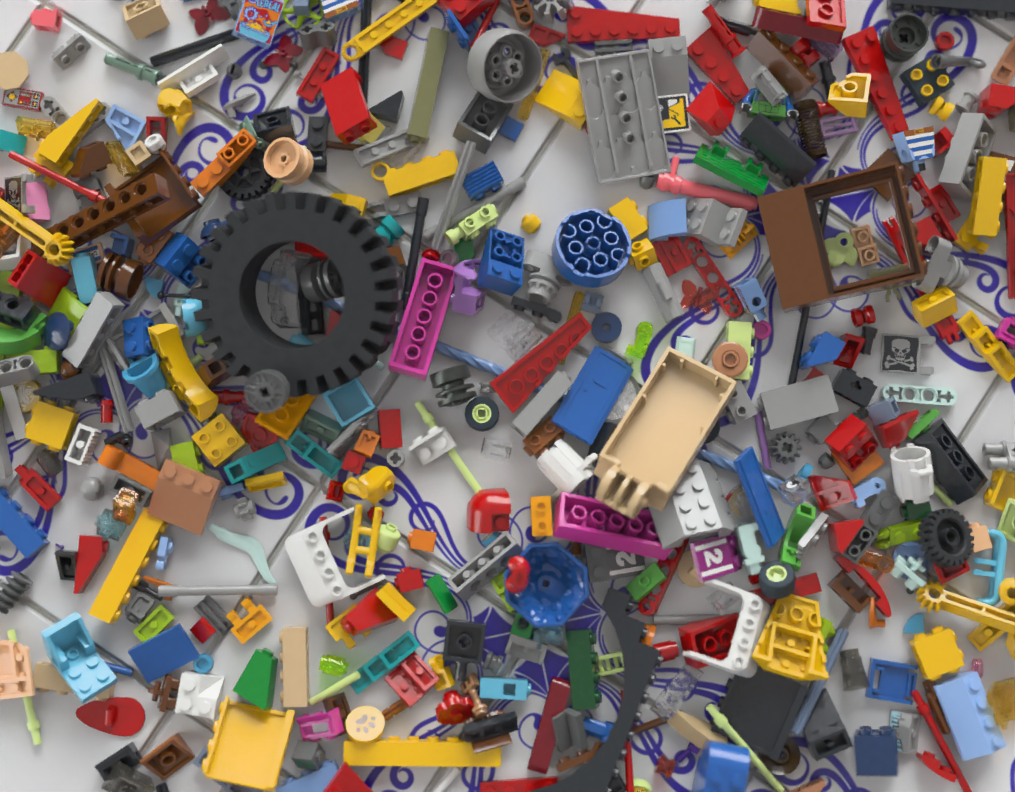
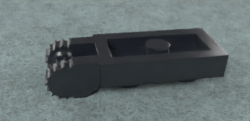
M516 296L512 298L510 305L514 306V310L520 312L527 310L532 312V316L538 318L545 316L549 322L556 324L562 320L561 312Z
M515 711L477 723L472 721L464 724L462 727L465 733L464 741L467 743L484 741L518 731Z

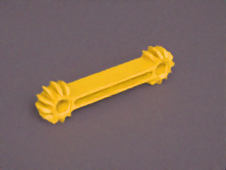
M0 198V220L44 250L42 257L47 258V263L61 266L68 264L69 260L74 258L71 252L75 251L71 247L74 242L69 241V236L62 235L61 233L52 235Z
M928 580L923 587L920 586L916 591V602L921 603L920 609L926 607L927 613L933 609L936 614L941 609L1015 635V614L945 591L946 584L940 586L939 580L935 584ZM929 594L936 596L937 599L931 598Z

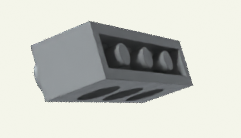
M506 530L450 576L447 581L456 594L466 602L507 568L509 559L519 556L524 550Z

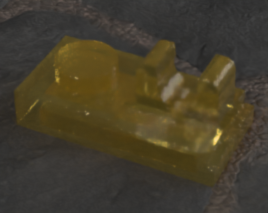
M18 116L15 120L18 134L33 137L36 141H39L40 138L45 139L47 135L56 129V123L52 121Z
M108 141L105 143L112 160L110 165L115 164L118 172L123 177L134 176L139 172V169L129 158L120 141Z

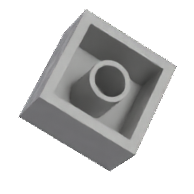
M166 389L155 393L156 397L150 400L146 398L138 402L139 406L134 408L144 429L155 431L188 413L175 392L171 390L166 391Z

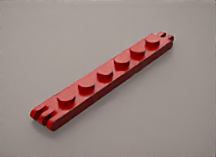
M892 216L888 218L891 226L887 220L882 221V225L902 264H906L907 259L898 221L896 222ZM915 289L919 297L927 294L923 291ZM953 315L933 324L942 340L945 339L948 345L953 344L951 336L955 342L960 340L958 335L960 329Z

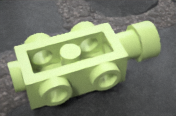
M490 203L481 207L480 210L460 222L458 227L445 232L446 240L451 246L457 244L462 237L465 241L469 239L475 240L481 235V231L484 229L489 230L490 227L496 225L498 218L496 207L493 204L490 205Z

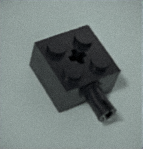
M448 618L442 660L456 662L454 680L459 681L461 672V681H466L468 664H482L486 623ZM463 636H466L467 640L470 641L466 646H463L462 642L459 641V639H463Z

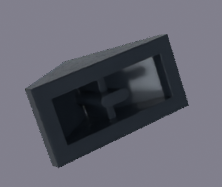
M402 90L371 107L369 112L376 119L398 124L404 102Z
M55 551L60 580L75 581L78 551Z

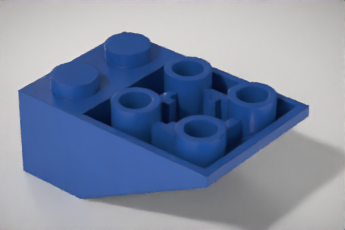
M493 227L489 228L478 271V286L509 296H513L523 282L525 238Z

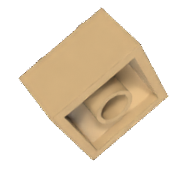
M135 0L122 6L125 21L136 40L146 39L151 33L163 31L168 25H171L160 0Z

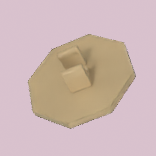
M15 51L0 53V87L3 90L20 88L30 76L28 61Z

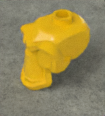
M167 88L159 93L157 98L158 109L166 117L172 118L179 137L182 136L188 121L196 114L192 110V101L178 89Z
M375 466L358 480L353 477L348 478L343 484V490L348 494H354L362 499H366L375 506L393 490L395 484L394 473L386 466Z

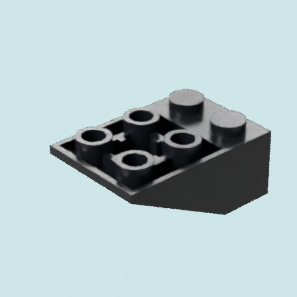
M823 688L802 731L811 757L816 761L853 747L846 727L827 689Z

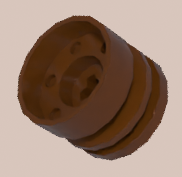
M110 251L106 254L98 269L96 288L110 293L115 291L116 296L131 300L142 282L144 264L131 258L126 260L123 255Z

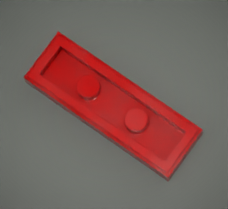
M323 47L298 88L296 96L313 104L321 91L320 85L327 81L338 63L340 55Z

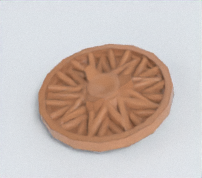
M735 342L720 344L712 355V365L715 371L729 378L742 374L748 364V355L745 349Z

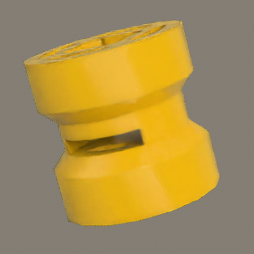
M938 96L928 112L932 115L936 114L940 120L945 122L955 105L944 102V99Z

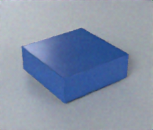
M507 116L499 130V134L516 142L524 124Z

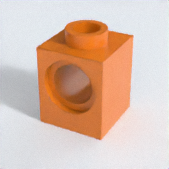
M414 528L413 532H409L407 543H410V548L434 552L437 533Z

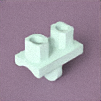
M898 555L895 558L894 565L890 570V573L895 578L899 579L903 573L909 576L905 581V585L911 591L926 584L925 580L927 577L923 574L926 568L921 565L923 562L921 557L915 560L910 556L905 560L902 556Z

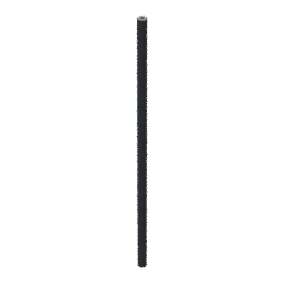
M828 170L827 179L835 177L836 171ZM831 198L823 199L819 221L823 237ZM810 307L802 309L788 385L796 383L799 360L802 354Z

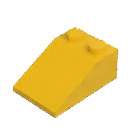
M554 69L535 97L534 102L581 131L586 124V117L584 115L578 79Z

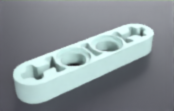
M888 384L883 386L880 391L881 398L886 399L889 398V395L886 394L887 390L891 388L892 392H899V388H901L899 395H892L897 403L950 406L957 400L956 392L949 388ZM907 389L912 390L914 393V397L911 400L906 399L904 396V392ZM927 390L933 394L931 401H926L923 397L924 392ZM947 392L948 396H951V400L947 402L943 398L937 399L938 395H946Z

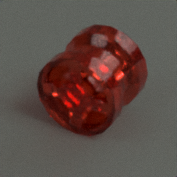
M660 754L654 768V773H662L669 779L674 771L676 760H669L665 755Z

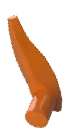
M142 577L157 587L159 585H172L153 577ZM164 597V600L172 601V597Z
M872 597L868 614V626L870 629L875 627L885 628V620H877L875 601Z

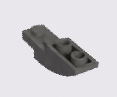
M882 489L859 518L865 522L842 555L854 564H857L878 535V530L896 507L899 500Z

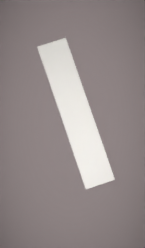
M14 386L1 387L0 391L15 439L26 438V424Z

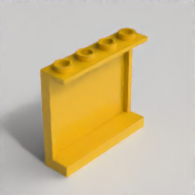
M226 696L225 702H221L219 707V714H221L219 721L216 720L214 723L213 740L210 739L208 743V758H204L201 771H203L204 777L275 792L296 718L295 711L287 709V712L272 709L264 711L257 706L230 701L229 696Z

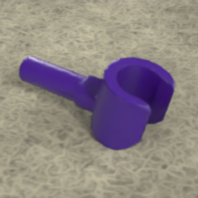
M689 742L685 752L676 760L679 763L682 762L691 752L697 755L700 748Z

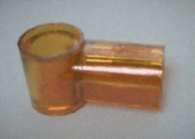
M869 549L866 550L857 563L882 573L891 572L895 566L894 560L891 557ZM882 559H887L889 562L885 569L880 567Z

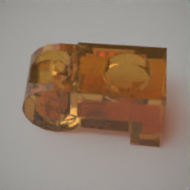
M125 487L120 490L113 499L114 520L123 522L128 526L132 524L136 516L135 508L136 501L139 499V493Z

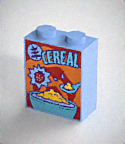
M243 0L232 35L268 49L271 45L284 3L280 0Z

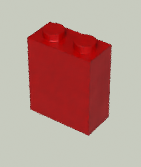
M28 249L7 282L38 301L52 307L63 287L67 286L72 275L58 266L47 263L45 258Z

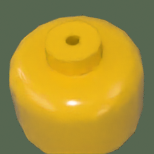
M526 214L521 219L523 222L520 226L528 234H534L541 226V220L535 214Z

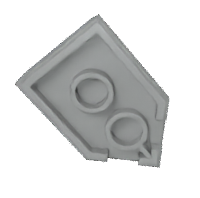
M366 414L353 422L326 450L331 455L339 458L359 438L362 429L366 430L368 428L367 425L373 420L375 414Z

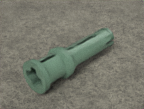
M109 52L105 55V64L131 73L138 80H146L151 82L153 86H157V82L162 78L161 70H153L148 68L146 64L139 65Z

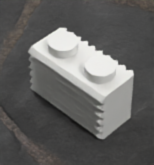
M79 423L64 459L80 466H88L102 431Z

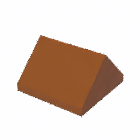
M178 732L142 758L140 763L164 781L194 759L195 755Z

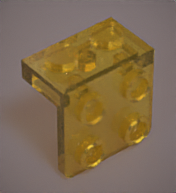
M1015 677L991 683L988 695H986L989 706H993L995 710V722L1001 726L1002 730L1007 729L1009 721L1015 720Z

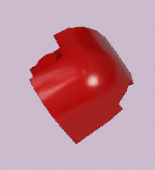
M505 488L483 489L472 496L467 504L468 530L482 534L509 531L511 503L507 490Z

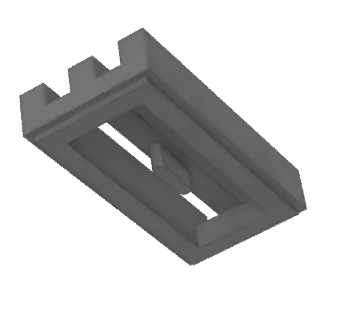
M632 39L594 42L595 57H598L599 53L633 51ZM624 45H628V47H614V48H600V49H599V47H610V46H624Z
M207 595L193 608L210 623L218 636H221L233 625L226 617L227 614L210 595ZM207 601L225 619V621L228 623L227 625H225L218 618V616L208 607V605L206 604ZM200 607H203L209 613V615L219 624L222 630H220L214 624V622L204 613V611Z

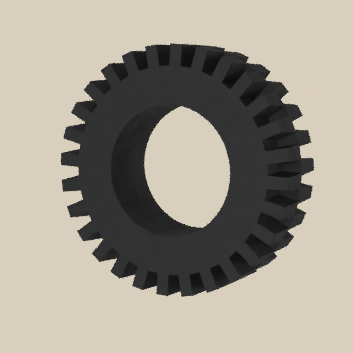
M298 191L265 194L263 199H250L242 203L244 206L243 210L230 211L224 216L228 223L215 226L209 233L215 238L214 242L202 245L199 254L206 257L205 264L194 266L193 276L202 278L201 286L191 289V299H201L202 309L193 312L195 321L206 322L208 330L200 333L204 343L214 342L218 348L211 355L217 362L228 361L231 365L226 371L233 377L245 376L247 377V382L257 372L273 369L282 373L288 380L290 385L289 397L297 398L309 394V396L319 395L361 376V373L371 368L378 361L377 357L390 346L391 342L388 339L390 335L397 332L400 322L395 321L397 313L403 310L404 302L403 300H398V291L404 288L403 278H398L395 268L400 265L397 256L390 255L387 249L391 245L387 237L379 235L375 230L378 226L371 219L362 217L360 215L362 211L356 207L345 205L342 203V200L321 194ZM297 241L310 244L325 253L338 269L344 286V306L338 323L323 340L312 345L295 344L278 336L263 320L256 301V282L264 262L280 247Z

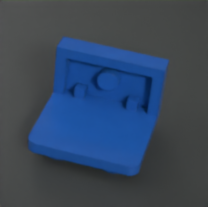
M449 8L446 10L447 17H445L448 22L447 27L452 34L456 33L458 37L457 42L462 49L466 48L469 53L479 25L474 20L463 29Z

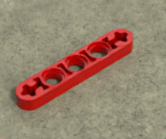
M695 237L687 238L683 243V247L691 259L692 265L724 313L730 318L738 317L743 311L741 302L700 241ZM688 242H690L691 244L695 243V251L698 252L700 250L702 253L697 254L695 258H693L692 255H694L695 252L693 251V249H687V246L689 245ZM699 257L706 258L707 265L705 267H700L697 264ZM715 273L718 277L717 282H709L707 279L708 274ZM721 288L728 291V297L725 299L720 298L718 295V290ZM731 297L733 299L730 302L732 306L738 307L736 310L737 314L735 312L730 313L731 306L729 303L724 305V302L728 301Z
M690 538L684 539L680 548H673L677 552L674 559H669L667 556L665 560H658L657 564L660 568L667 567L669 572L667 579L660 584V592L654 595L651 591L639 602L638 608L643 615L653 616L658 611ZM651 596L653 598H656V600L654 601L648 597ZM650 604L651 610H647L645 605Z

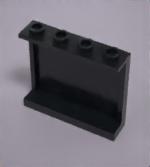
M758 665L755 675L750 678L735 674L733 679H728L725 689L728 690L725 697L721 696L717 707L720 708L719 713L724 714L730 726L748 747L778 761L808 687L782 675L763 670ZM712 717L710 721L712 725L711 731H716L730 738L722 727L719 728Z

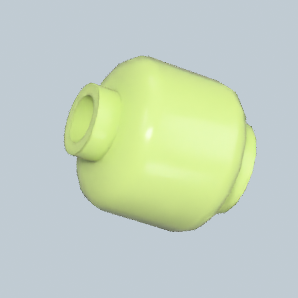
M387 523L386 525H381L377 545L378 551L388 553L395 550L401 535L394 524Z

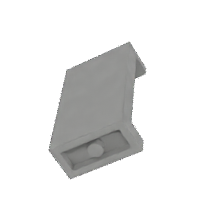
M161 303L158 305L159 309L146 316L154 320V325L174 324L178 326L181 340L186 338L185 330L177 317L174 316V312L169 304ZM122 331L113 338H106L108 343L106 347L112 355L115 354L117 357L116 363L122 371L129 368V360L125 358L124 332ZM142 356L137 357L134 361H138Z
M828 374L762 392L759 394L760 398H757L759 408L764 409L765 416L762 417L765 428L769 427L770 431L839 412Z

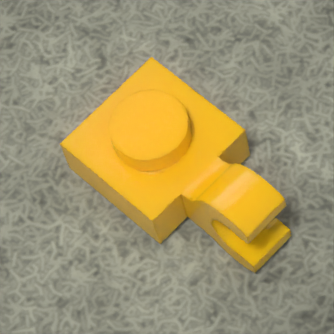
M442 654L428 659L433 672L440 678L435 685L437 691L456 684L449 667L443 666Z

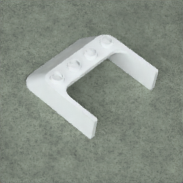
M354 507L287 537L285 541V548L308 599L316 607L345 598L386 578L382 573L355 587L347 586L323 536L324 526L355 511Z
M715 579L704 581L703 584L735 595L743 600L728 657L723 661H718L692 651H683V656L742 677L750 678L755 675L758 664L751 656L772 612V608L766 601L753 593Z

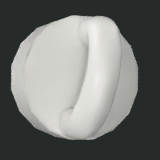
M160 134L150 135L144 143L145 147L152 154H159L158 149L161 148L164 151L166 148V142Z

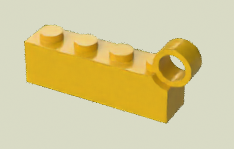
M444 150L438 156H427L422 158L420 162H409L399 169H390L385 162H377L372 166L371 174L375 181L385 183L389 198L454 179L458 161L454 150ZM377 168H386V175L384 177H377L375 175Z

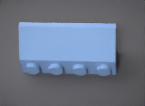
M977 671L961 672L933 686L963 761L992 754L1007 746Z

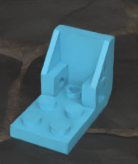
M77 612L41 632L45 650L51 663L83 704L118 682L117 677L96 652L94 642L81 616Z

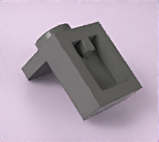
M138 591L125 608L126 619L133 624H141L144 621V617L155 604V600Z

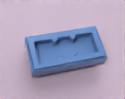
M245 483L223 487L218 498L221 497L222 500L233 498L234 493L245 491L247 487Z

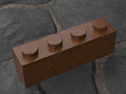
M764 29L758 31L745 48L763 66H766L770 73L797 101L805 97L820 81L816 77L815 72L808 69L803 64L802 59L794 55L790 51L789 46L776 37L777 35L774 31Z

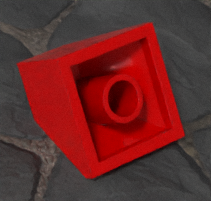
M709 81L685 110L710 136H720L732 122L736 107Z
M918 409L905 412L897 418L873 428L882 449L889 448L891 450L894 446L896 448L901 446L899 442L906 439L919 414Z

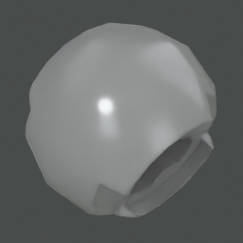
M88 477L82 481L80 491L86 500L95 501L103 496L104 485H102L99 478Z

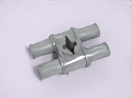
M1001 441L1000 443L983 444L982 452L984 456H1001L1000 458L988 457L987 468L989 470L1006 469L1008 472L1015 471V442Z

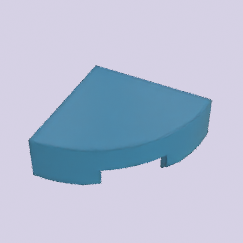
M145 276L147 291L153 297L159 299L157 293L163 292L165 281Z
M917 613L909 618L904 625L903 633L924 632V613Z

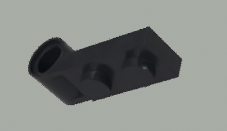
M309 116L307 149L313 156L312 172L327 171L328 117Z

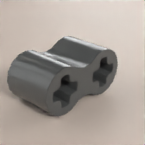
M330 21L316 25L304 24L299 28V35L304 49L311 50L320 46L332 47L337 43L335 27Z

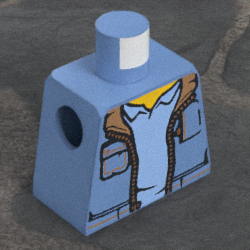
M756 277L745 278L730 286L741 302L745 314H753L757 322L767 317L763 307L767 306L768 302Z

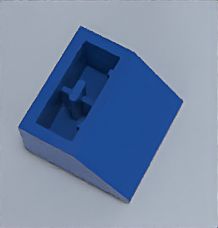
M176 232L153 262L190 289L199 278L193 276L194 266L205 264L206 257L199 254L201 248L188 236Z
M826 331L817 334L816 337L813 336L808 344L810 349L807 353L804 352L799 360V363H801L799 369L804 370L836 360L846 343Z

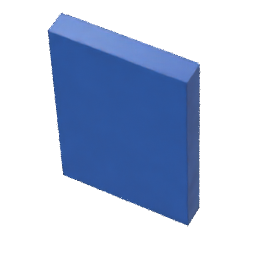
M180 623L128 650L130 657L147 683L180 668L200 656Z

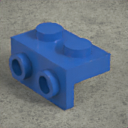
M139 316L123 320L125 358L150 356L156 353L148 332L149 327L155 326L153 319Z

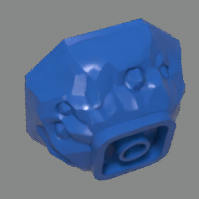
M559 542L530 543L519 555L524 557L530 566L528 586L520 593H511L505 587V601L535 628L564 626L589 597L587 567ZM509 568L504 572V586L506 580L511 576ZM543 580L550 582L548 587L542 585Z

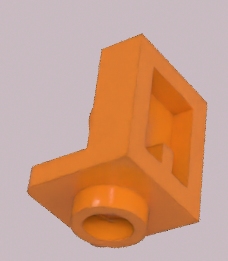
M362 429L353 451L372 458L379 444L380 436L373 430Z

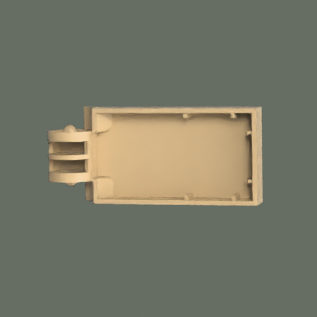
M668 346L598 457V463L593 473L601 478L596 499L631 519H634L645 506L654 507L662 512L735 393L737 381Z

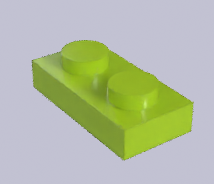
M160 604L133 633L144 642L162 632L176 617L163 604Z

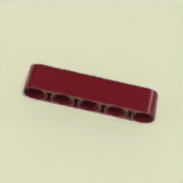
M756 6L751 25L759 29L832 44H840L844 33L807 26V16L762 6Z
M555 676L551 679L527 766L529 770L547 774L556 742L552 718L565 710L571 688L569 680Z

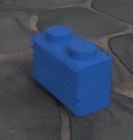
M492 160L466 174L462 186L470 201L474 199L479 201L486 196L487 192H496L501 189L504 179Z

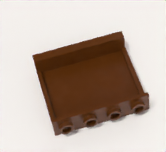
M161 148L158 149L161 153L159 158L120 186L114 188L111 183L104 186L108 195L111 196L116 191L122 190L154 172L166 179L170 200L127 222L135 236L145 247L202 207L198 201L201 198L194 188L192 190L189 188L191 186L189 180L185 176L181 177L182 170L177 164H172L175 161L168 151L164 153Z

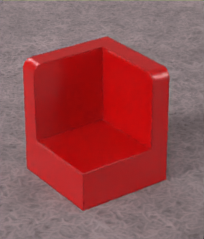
M946 126L934 135V159L951 146V139L954 136Z

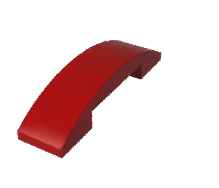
M835 555L833 560L846 573L854 571L875 594V607L884 617L889 618L892 614L888 599L875 578L859 564H854L847 558Z

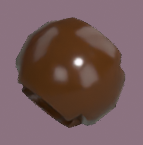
M66 359L60 366V376L65 380L82 374L84 368H76Z

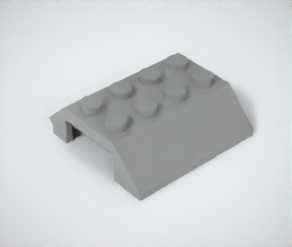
M699 459L693 460L662 512L654 507H648L663 550L682 546L683 540L686 538L718 532L719 537H724L737 529L733 517L729 515L731 511L726 499L723 498L725 495L722 487L717 482L716 471L708 462Z

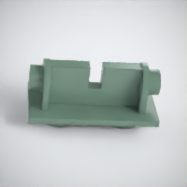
M246 115L243 122L239 124L238 132L245 128L257 140L254 148L262 149L265 142L262 138L257 137L254 124L250 122Z

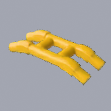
M356 504L345 574L353 575L356 554L368 555L364 576L371 578L376 560L382 508H374L372 528L361 527L363 505ZM359 534L371 536L369 547L358 546Z

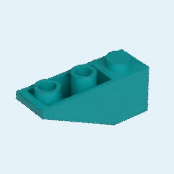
M276 442L242 457L223 468L231 484L234 485L288 458L280 442Z

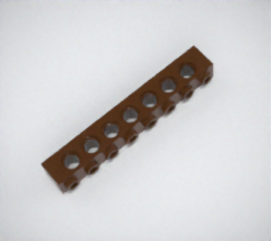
M155 172L149 174L130 186L116 191L111 196L101 199L94 205L86 207L75 215H71L67 219L54 224L46 229V231L52 235L61 233L62 235L69 236V241L74 242L71 247L76 249L169 201L170 194L167 181ZM31 242L33 252L42 257L44 250Z

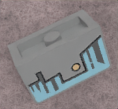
M891 710L889 726L892 729H896L898 752L917 754L921 723L920 714Z

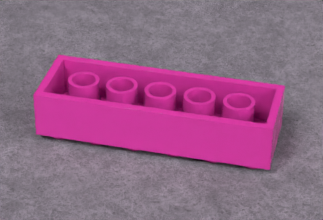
M426 258L421 259L390 357L389 371L426 381L450 304V298L455 288L453 286V278L457 274L454 273L453 266Z
M561 492L555 503L553 537L665 560L673 550V548L662 549L649 510L641 509L639 514L634 519H631L597 499Z

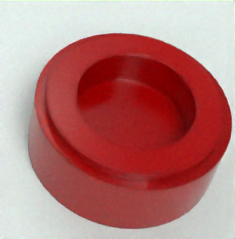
M949 32L939 33L934 40L935 48L941 52L949 51L955 43L953 35Z

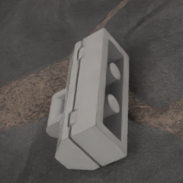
M658 262L645 268L642 271V275L665 323L683 316L685 313L661 263Z

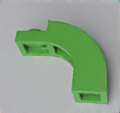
M41 312L27 331L18 328L4 329L0 327V354H20L42 344L41 335H43L45 322L48 318L47 315Z
M797 501L789 517L778 553L781 563L789 564L796 572L801 567V559L796 558L798 543L812 526L816 507Z

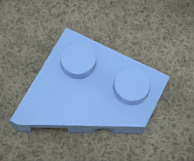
M113 104L105 118V122L113 130L114 135L121 142L125 150L138 142L146 129V121Z

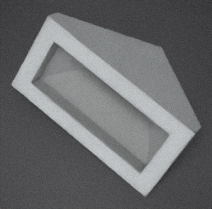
M170 428L151 432L158 470L162 469L166 459L172 460L170 446L173 445Z

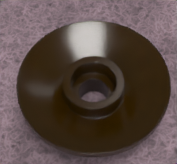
M787 737L782 749L784 755L778 758V761L761 753L763 764L773 774H790L800 763V749L790 737Z

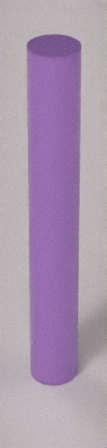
M762 411L755 415L763 467L764 469L771 468Z

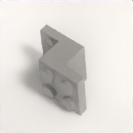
M690 198L686 206L687 236L696 237L710 246L735 247L748 211L743 208H729L714 198Z

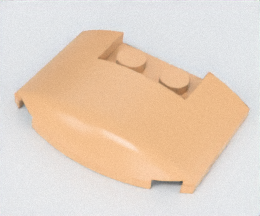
M0 640V700L35 695L29 647L14 641Z

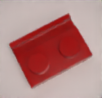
M678 236L668 237L667 241H654L651 243L667 277L693 264Z

